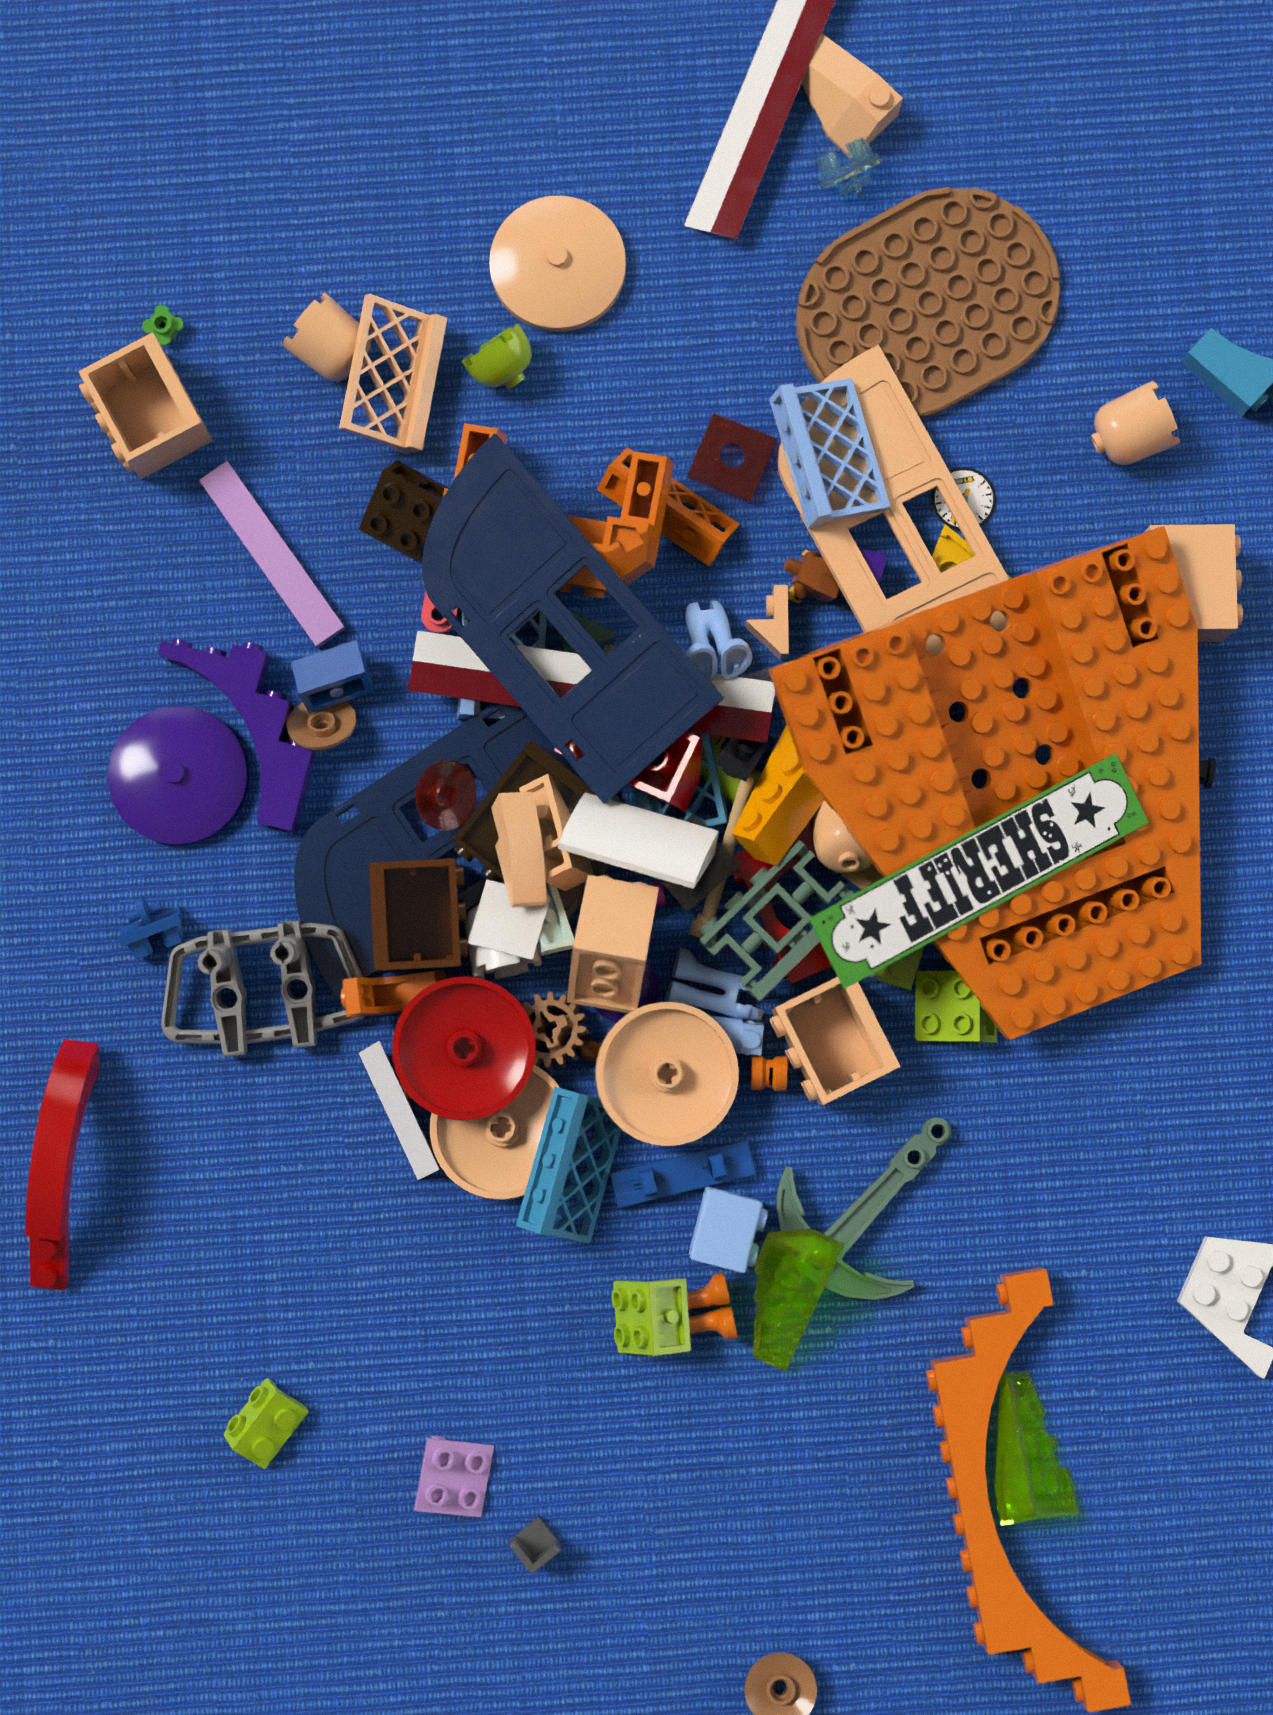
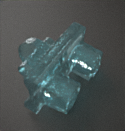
M864 137L845 144L851 162L843 166L840 165L835 151L827 152L816 158L821 175L817 177V181L821 188L827 189L847 179V183L837 187L840 196L842 197L852 192L856 200L864 197L862 187L872 183V179L869 173L857 177V174L882 163L879 154L872 152Z

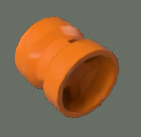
M752 1055L750 1090L761 1091L765 1087H770L775 1091L786 1092L787 1056L765 1059L762 1055ZM770 1068H772L771 1079H769Z

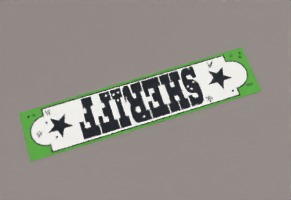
M1114 753L810 917L809 920L843 988L846 989L1149 822L1117 754Z

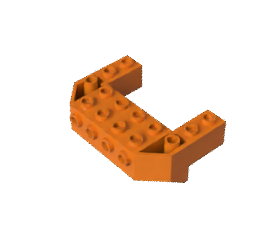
M464 423L454 479L475 452L494 433L498 435L505 445L507 435L497 428ZM633 451L621 518L608 516L607 522L567 515L627 585L655 567L674 463L666 456ZM444 488L443 497L448 490L447 488ZM584 566L558 590L559 592L570 593L571 587L584 589V596L604 599L605 593L610 594L587 566Z

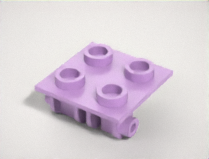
M437 1435L427 1438L414 1511L481 1517L494 1445L445 1440V1437Z

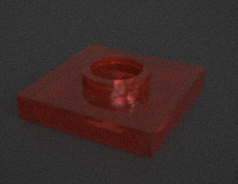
M713 413L687 478L751 504L777 438ZM731 444L744 450L745 459L741 465L732 468L722 463L720 451L725 445Z

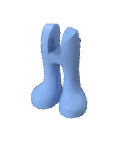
M710 600L709 610H700L698 602L687 606L686 625L692 641V646L689 647L687 655L709 680L715 679L718 671V661L714 648L709 644L708 640L709 637L714 638L723 677L730 679L744 672L751 664L752 652L749 645L741 638L732 639L729 620L721 603Z
M679 948L672 970V978L714 986L724 990L725 994L718 995L685 985L684 983L671 981L664 1002H676L704 1008L743 1020L759 1021L764 1013V1010L755 1008L752 1005L738 1003L741 992L749 993L739 983L744 976L719 971L700 964L691 951Z

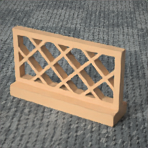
M370 293L365 295L339 429L395 447L394 451L403 454H410L423 449L447 317L436 313L427 315ZM374 306L382 308L389 320V323L379 329L372 318ZM405 318L418 322L416 334L411 339L407 338L399 323ZM393 327L401 345L390 351L381 333ZM374 337L383 356L372 362L365 348L367 341ZM404 348L410 358L409 369L402 373L393 355ZM384 360L387 361L395 376L385 384L374 367ZM368 371L377 388L367 395L364 394L359 385L360 375ZM398 381L404 392L403 402L395 405L386 388ZM380 393L389 409L379 417L376 416L368 399ZM360 404L370 420L363 427L351 423L353 410ZM392 415L398 426L396 438L387 435L380 421Z

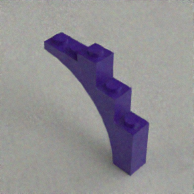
M173 638L172 643L161 641L158 655L164 661L190 669L212 682L230 699L243 717L253 738L260 765L261 800L257 823L263 827L296 835L317 754L311 749L297 745L291 738H289L288 744L285 743L287 719L294 706L290 701L286 700L287 695L266 690V694H262L271 662L269 655L263 652L264 647L251 642H243V646L232 644L230 655L226 657L227 652L213 647H206V651L192 649V643L181 639Z

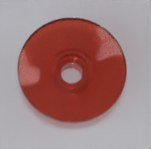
M441 760L433 763L423 772L418 781L415 794L416 807L422 820L432 828L452 830L462 825L468 819L476 801V785L471 772L463 764L452 760Z

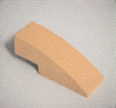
M499 793L491 810L499 837L495 848L511 907L545 905L547 898L544 853L533 793Z

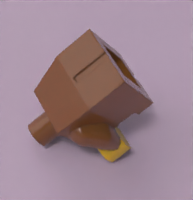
M804 550L802 552L803 557L799 558V561L790 557L787 558L783 570L793 574L791 584L794 585L789 589V592H791L788 594L789 600L800 603L807 595L823 603L836 599L839 586L824 558L821 557L820 552Z

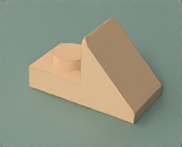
M774 585L772 595H766V616H772V619L746 620L745 627L779 660H787L789 654L788 585Z

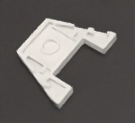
M1205 1236L1177 1302L1210 1333L1217 1337L1228 1350L1246 1364L1255 1375L1265 1379L1273 1360V1347L1245 1335L1244 1329L1269 1271L1273 1266V1244Z

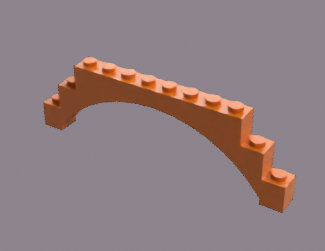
M1038 1267L1000 1274L1001 1283L996 1284V1292L999 1304L1005 1305L1006 1310L964 1317L966 1326L961 1327V1335L965 1349L970 1348L971 1353L929 1360L931 1370L925 1371L929 1391H935L938 1403L937 1406H932L936 1428L942 1427L944 1441L939 1442L943 1464L949 1463L951 1477L946 1478L949 1499H956L958 1513L952 1514L954 1528L957 1536H963L965 1549L959 1550L963 1572L970 1573L972 1586H966L969 1606L971 1609L976 1608L979 1621L973 1623L977 1645L983 1644L988 1655L1027 1648L1028 1651H1022L1024 1667L1027 1674L1032 1673L1038 1684L1077 1677V1679L1072 1680L1073 1694L1076 1703L1081 1702L1088 1713L1131 1705L1124 1667L1117 1660L1107 1662L1083 1648L1050 1621L1025 1592L1011 1568L998 1538L989 1505L985 1471L986 1436L990 1411L999 1380L1017 1343L1041 1310L1046 1306L1054 1305L1047 1269Z

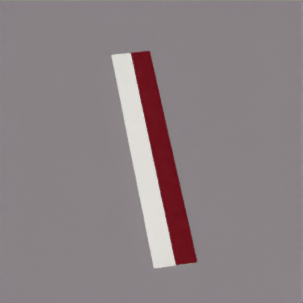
M835 0L777 1L687 217L686 227L734 239L738 237Z
M423 631L417 632L408 685L409 691L520 707L461 637ZM516 645L560 698L592 671L576 653ZM717 674L715 679L710 681L725 698L688 731L766 743L775 694L773 683L742 677L727 679L723 675Z

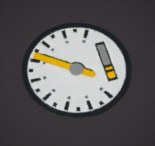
M958 467L949 470L981 527L991 518L996 507V492L993 484L986 475L973 468ZM937 487L933 488L931 502L936 516L948 527L960 530Z

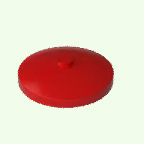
M476 977L448 978L431 984L420 991L401 1013L395 1027L392 1042L394 1067L402 1086L410 1097L433 1114L455 1120H472L486 1117L498 1112L511 1103L525 1087L533 1069L536 1053L534 1030L523 1006L511 993L501 986Z

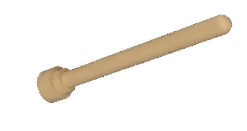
M751 776L748 777L746 782L740 779L703 911L698 913L697 918H693L689 933L698 938L703 937L699 930L717 913L737 844V839L731 833L751 795L754 780ZM717 934L712 938L714 941L717 938Z

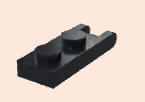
M768 734L766 743L731 738L720 753L715 764L720 766L730 777L740 778L746 782L769 748L774 737Z

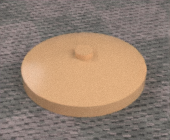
M548 196L522 205L502 223L491 247L490 273L494 289L501 303L519 321L543 331H573L595 322L615 303L625 279V249L617 228L597 207L574 197Z
M659 1002L645 1005L622 1017L604 1038L598 1052L595 1067L598 1096L611 1120L633 1138L661 1146L686 1144L712 1131L731 1108L736 1096L739 1080L736 1052L723 1028L703 1011L690 1005L676 1002Z
M533 1065L531 1075L519 1095L506 1107L494 1114L479 1119L455 1120L431 1113V1145L435 1157L446 1175L462 1189L482 1198L510 1200L523 1197L554 1087L560 1088L554 1079L544 1070Z

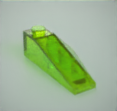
M814 1229L768 1233L755 1262L757 1288L754 1296V1301H756V1319L754 1321L753 1357L786 1372L844 1246L843 1243Z
M1029 1372L1003 1373L1000 1380L994 1490L1001 1526L1026 1524L1079 1515L1072 1477L1068 1467L1061 1468L1054 1451L1059 1445L1055 1436H1049L1042 1421L1045 1411Z

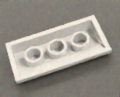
M585 792L565 826L558 843V849L694 889L715 855L719 831L614 800L603 804L596 795Z

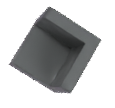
M538 1515L511 1538L509 1546L529 1572L533 1574L560 1551L561 1542Z

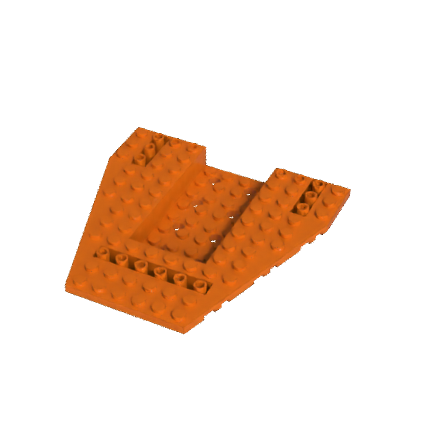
M1165 526L1071 556L824 646L799 659L768 669L804 774L823 795L825 802L836 812L847 827V831L884 877L1112 754H1117L1149 823L932 941L946 961L959 974L958 976L965 986L969 987L979 1000L981 1007L1006 1039L1012 1040L1201 964L1198 627ZM996 611L1001 612L1006 619L1005 627L1000 632L993 629L990 622L991 616ZM931 635L938 636L942 642V649L937 655L929 653L926 648L927 639ZM1019 678L1024 679L1028 685V692L1023 698H1018L1013 692V684ZM954 702H959L964 707V717L959 722H954L949 716V708ZM1041 745H1045L1050 751L1049 761L1044 765L1038 763L1035 758V752ZM977 769H982L987 775V782L980 789L974 787L971 780L972 774Z

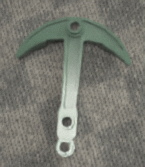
M939 1117L926 1120L922 1125L921 1134L911 1136L891 1158L888 1168L819 1237L813 1233L802 1218L805 1212L796 1193L793 1167L785 1166L779 1182L776 1199L781 1239L794 1263L807 1277L816 1284L844 1297L871 1300L889 1298L914 1287L913 1280L886 1279L865 1271L861 1274L843 1261V1256L905 1182L913 1180L935 1156L936 1146L943 1145L949 1140L951 1136L949 1123ZM934 1125H940L943 1128V1135L940 1138H935L931 1133ZM912 1150L918 1152L920 1156L917 1164H911L908 1161V1153ZM816 1255L824 1258L825 1263L821 1269H815L812 1266V1259Z

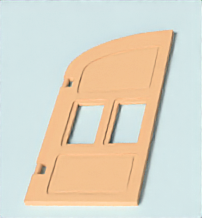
M877 345L861 353L823 380L821 383L852 378L891 506L887 511L824 522L820 527L808 529L863 632L1008 580L1006 572L880 346ZM844 390L832 391L828 397L830 401L843 409L848 404ZM807 396L801 403V408L813 415L819 403ZM824 406L817 416L818 419L834 428L840 418ZM843 420L838 432L854 442L857 437L856 428ZM813 425L809 430L811 440L823 447L829 435ZM833 439L827 451L844 460L849 449ZM781 441L778 451L779 475L807 527ZM853 452L847 464L864 474L867 469L866 461ZM824 458L818 464L820 472L830 479H833L839 469ZM843 471L836 483L853 493L859 481ZM863 484L857 496L869 504L877 503L875 491ZM937 487L974 554V557L940 573L902 504ZM833 490L828 496L832 511L844 509L849 501ZM881 513L884 514L921 583L889 599H886L848 530ZM999 611L994 612L990 620L991 626L996 631L1000 632L1003 630L1006 624L1005 616ZM931 635L927 639L926 648L929 653L937 655L942 649V642L936 635Z

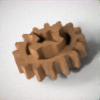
M548 992L547 1000H543L536 994L534 995V1005L531 1006L527 1002L522 1004L531 1022L536 1016L532 1026L536 1046L545 1045L550 1050V1053L536 1050L534 1065L539 1067L542 1061H544L545 1067L548 1070H552L554 1062L557 1061L564 1068L566 1067V1057L570 1056L572 1059L577 1060L578 1056L574 1050L577 1047H586V1044L580 1038L581 1036L589 1035V1030L581 1026V1024L588 1020L587 1016L584 1013L577 1014L581 1008L578 1004L571 1003L568 1006L569 1003L565 994H562L558 1001L553 992ZM550 1009H559L568 1015L557 1017L553 1015ZM547 1020L556 1027L552 1030L553 1041L546 1035L548 1032L547 1026H549ZM571 1034L568 1043L564 1045L568 1035Z

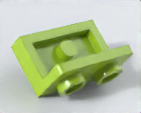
M266 1378L261 1385L251 1392L248 1402L239 1414L234 1415L230 1419L224 1432V1437L232 1450L265 1469L309 1411L303 1404L279 1390L272 1380Z

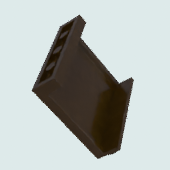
M531 740L453 838V841L458 844L454 851L468 862H471L475 857L485 865L481 872L491 880L500 882L504 878L495 848L499 837L491 810L499 793L520 792V787L546 774H550L570 814H572L585 792L593 795L596 794L583 780ZM590 858L594 876H603L611 864ZM586 882L567 891L557 888L567 919L571 917L582 903Z

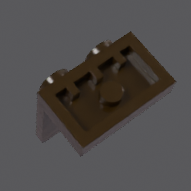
M397 460L382 471L359 529L410 558L419 560L423 555L430 524L443 498L444 488L448 489V487Z

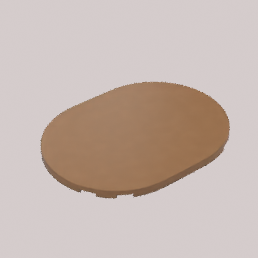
M949 187L919 193L840 236L815 260L814 265L803 282L796 313L797 338L803 359L815 380L821 383L848 361L879 345L919 418L924 419L939 414L1009 376L1028 362L1041 347L1054 323L1059 305L1060 275L1056 257L1047 237L1038 224L1017 205L1013 206L1009 202L997 197L994 193L976 188L949 189Z

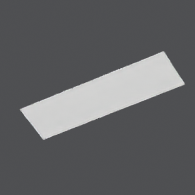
M380 1041L359 1052V1055L417 1179L420 1180L440 1169Z

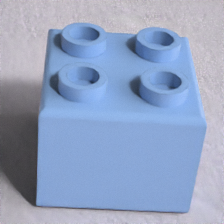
M709 1186L705 1187L689 1249L690 1258L741 1273L746 1272L747 1266L754 1267L759 1246L753 1242L756 1230L761 1232L764 1230L768 1211L762 1208L763 1204L758 1199Z

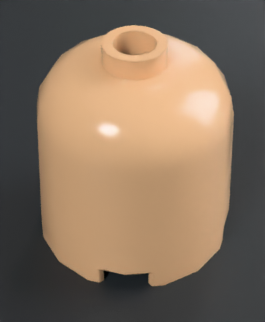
M323 293L321 304L314 300L304 310L293 325L298 329L293 339L286 336L282 346L329 381L339 382L349 377L359 322L329 295ZM371 339L366 343L365 351L367 354L371 347Z
M1150 381L1106 403L1098 410L1094 420L1096 433L1091 435V440L1098 454L1105 452L1112 462L1125 466L1179 445L1180 439L1172 436V431L1178 429L1173 413L1165 397L1160 400L1157 399L1153 391L1158 390V385L1154 381Z
M824 800L811 818L813 841L818 860L825 867L837 873L850 874L867 869L872 862L847 831V827L836 812Z

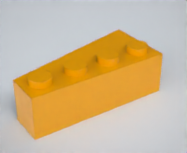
M787 724L731 833L754 859L775 866L778 865L824 801L823 795L809 781L802 770Z

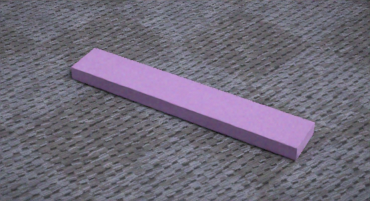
M228 461L201 478L199 481L315 646L319 648L345 630L344 625Z

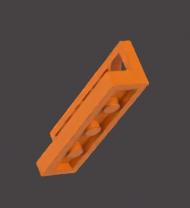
M628 447L609 465L597 488L599 492L623 507L630 470L624 463L628 462L631 464L633 451ZM671 478L661 534L710 567L718 557L724 544L736 532L740 524ZM682 503H688L689 505L694 507L695 510L688 509ZM710 522H716L726 530L722 532Z

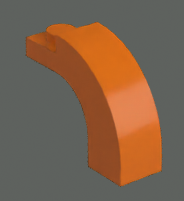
M429 971L382 978L355 977L343 979L341 1002L346 1011V1017L402 1013L407 1004L420 991L431 984L446 979L445 971Z

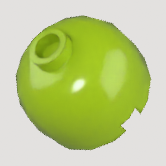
M517 323L513 328L506 329L480 346L478 353L475 355L469 354L462 360V363L469 374L483 386L495 388L505 384L510 389L525 379L522 372L530 364L532 357L531 345L521 326Z

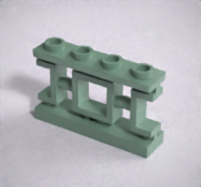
M801 840L795 845H791L777 866L774 865L770 870L765 866L761 868L750 880L754 886L745 895L738 891L724 905L729 911L720 920L713 916L699 930L703 935L699 943L713 957L727 945L751 969L739 983L758 1002L820 942L814 928L809 933L803 929L810 922L809 918L811 916L800 905L813 892L826 905L836 895L842 901L855 894L852 890L849 891L841 880L827 893L803 869L815 855L805 847ZM797 855L801 860L791 870L803 883L791 895L778 883L767 893L763 888ZM775 895L801 919L778 943L753 919ZM748 905L751 909L741 920L753 933L741 945L728 933L716 943L712 938L743 907ZM763 942L775 954L788 945L791 950L756 983L752 978L762 967L750 955Z

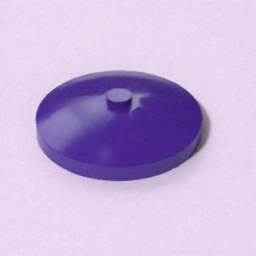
M185 706L157 709L133 722L118 739L111 754L108 767L109 792L119 815L139 834L166 845L195 844L221 832L232 822L241 809L249 783V768L246 754L232 730L210 713Z

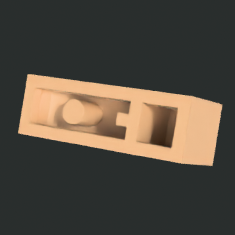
M546 774L520 787V792L533 793L542 837L546 883L567 891L586 882L588 875L594 876L590 858L558 849L559 840L571 814L552 775Z

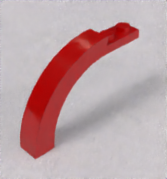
M64 1039L53 1064L44 1093L33 1143L26 1199L25 1237H29L30 1286L65 1291L69 1283V1203L72 1172L86 1105L99 1074V1043Z

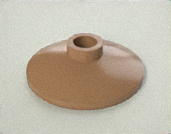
M346 701L312 713H308L302 702L292 710L287 719V732L291 740L297 745L311 750L328 749L343 743L351 736L356 727L355 711Z
M784 1652L768 1654L760 1658L747 1674L745 1698L753 1715H809L816 1702L817 1685L814 1674L802 1659L793 1654ZM777 1681H783L787 1684L784 1692L778 1693L773 1689Z

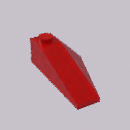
M686 732L627 786L685 812L700 781L702 738ZM573 740L566 744L578 760L585 755ZM554 749L555 752L561 754L559 750Z

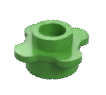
M165 305L157 306L154 315L150 319L144 320L142 324L143 331L147 334L153 332L162 346L169 345L184 327L182 319L174 317L169 313V309ZM166 323V327L161 328L160 324Z

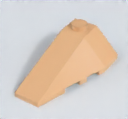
M821 34L801 84L808 96L812 109H815L823 124L822 128L827 138L852 161L899 115L903 98L877 73Z

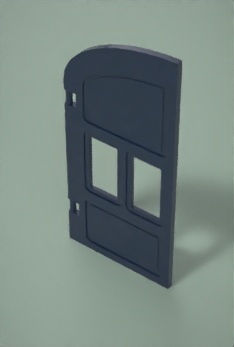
M494 433L475 452L453 480L434 514L425 540L422 557L424 587L435 608L448 620L459 636L555 748L561 752L603 804H606L725 697L505 443ZM584 566L588 567L639 626L632 635L609 655L605 653L555 595ZM458 607L470 620L465 627L452 613ZM538 608L592 670L562 698L559 697L508 637ZM571 740L585 754L580 760L566 746Z
M497 703L492 704L321 817L309 828L299 846L294 872L296 904L302 924L319 923L341 928L347 937L362 976L366 978L375 972L369 863L437 859L458 845L453 841V838L479 806L423 843L399 809L400 807L466 763L469 764L489 794L531 740L581 780L583 779L563 755L554 751L555 746L521 707ZM501 709L505 717L488 728L484 720ZM615 795L611 799L617 802H621L617 795ZM356 806L360 813L342 824L338 817ZM485 876L458 894V900H465V911L480 902L486 880H491L488 876ZM305 937L324 980L334 996H339L343 988V979H348V976L333 940Z

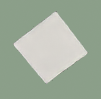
M486 880L467 943L533 960L551 896L546 895L547 902L545 905L511 907L505 884Z

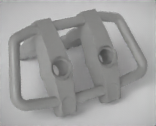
M301 920L279 922L278 927L239 932H232L231 928L209 931L207 936H200L176 946L170 954L161 1019L164 1034L168 1039L179 1044H221L224 1058L248 1054L247 1044L292 1038L294 1049L316 1046L317 1032L357 1022L364 1018L346 1017L345 1010L316 1018V982L312 974L305 937L332 939L348 979L355 977L363 978L344 931L334 925L319 923L302 924ZM277 941L271 948L270 956L276 964L281 965V994L285 1002L289 1024L247 1030V992L243 985L236 946ZM205 950L198 958V967L202 972L210 974V1001L214 1008L218 1030H180L176 1027L175 1021L183 960L185 957ZM300 979L306 983L308 988L306 996L297 997L293 995L290 990L292 980ZM223 988H230L236 993L237 1002L234 1006H228L222 1002L220 996Z

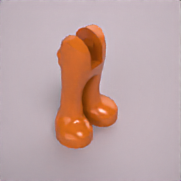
M724 1272L713 1275L706 1286L687 1292L688 1310L731 1303ZM732 1306L689 1316L690 1334L716 1331L726 1340L738 1339Z

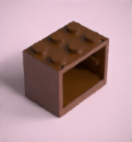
M456 858L370 862L369 877L374 971L461 966V958H468L467 936L459 935V922H466L465 900H458L457 887L464 886L463 865H456Z

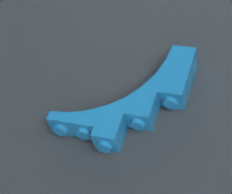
M1212 328L1206 332L1181 361L1189 371L1240 416H1243L1250 408L1256 412L1269 397L1273 399V359L1256 355L1233 344Z

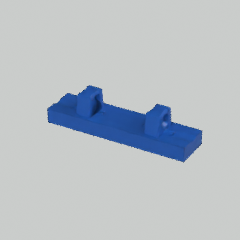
M748 1140L610 1173L618 1208L756 1174ZM708 1159H709V1162H710L711 1167H712V1175H711V1171H710Z

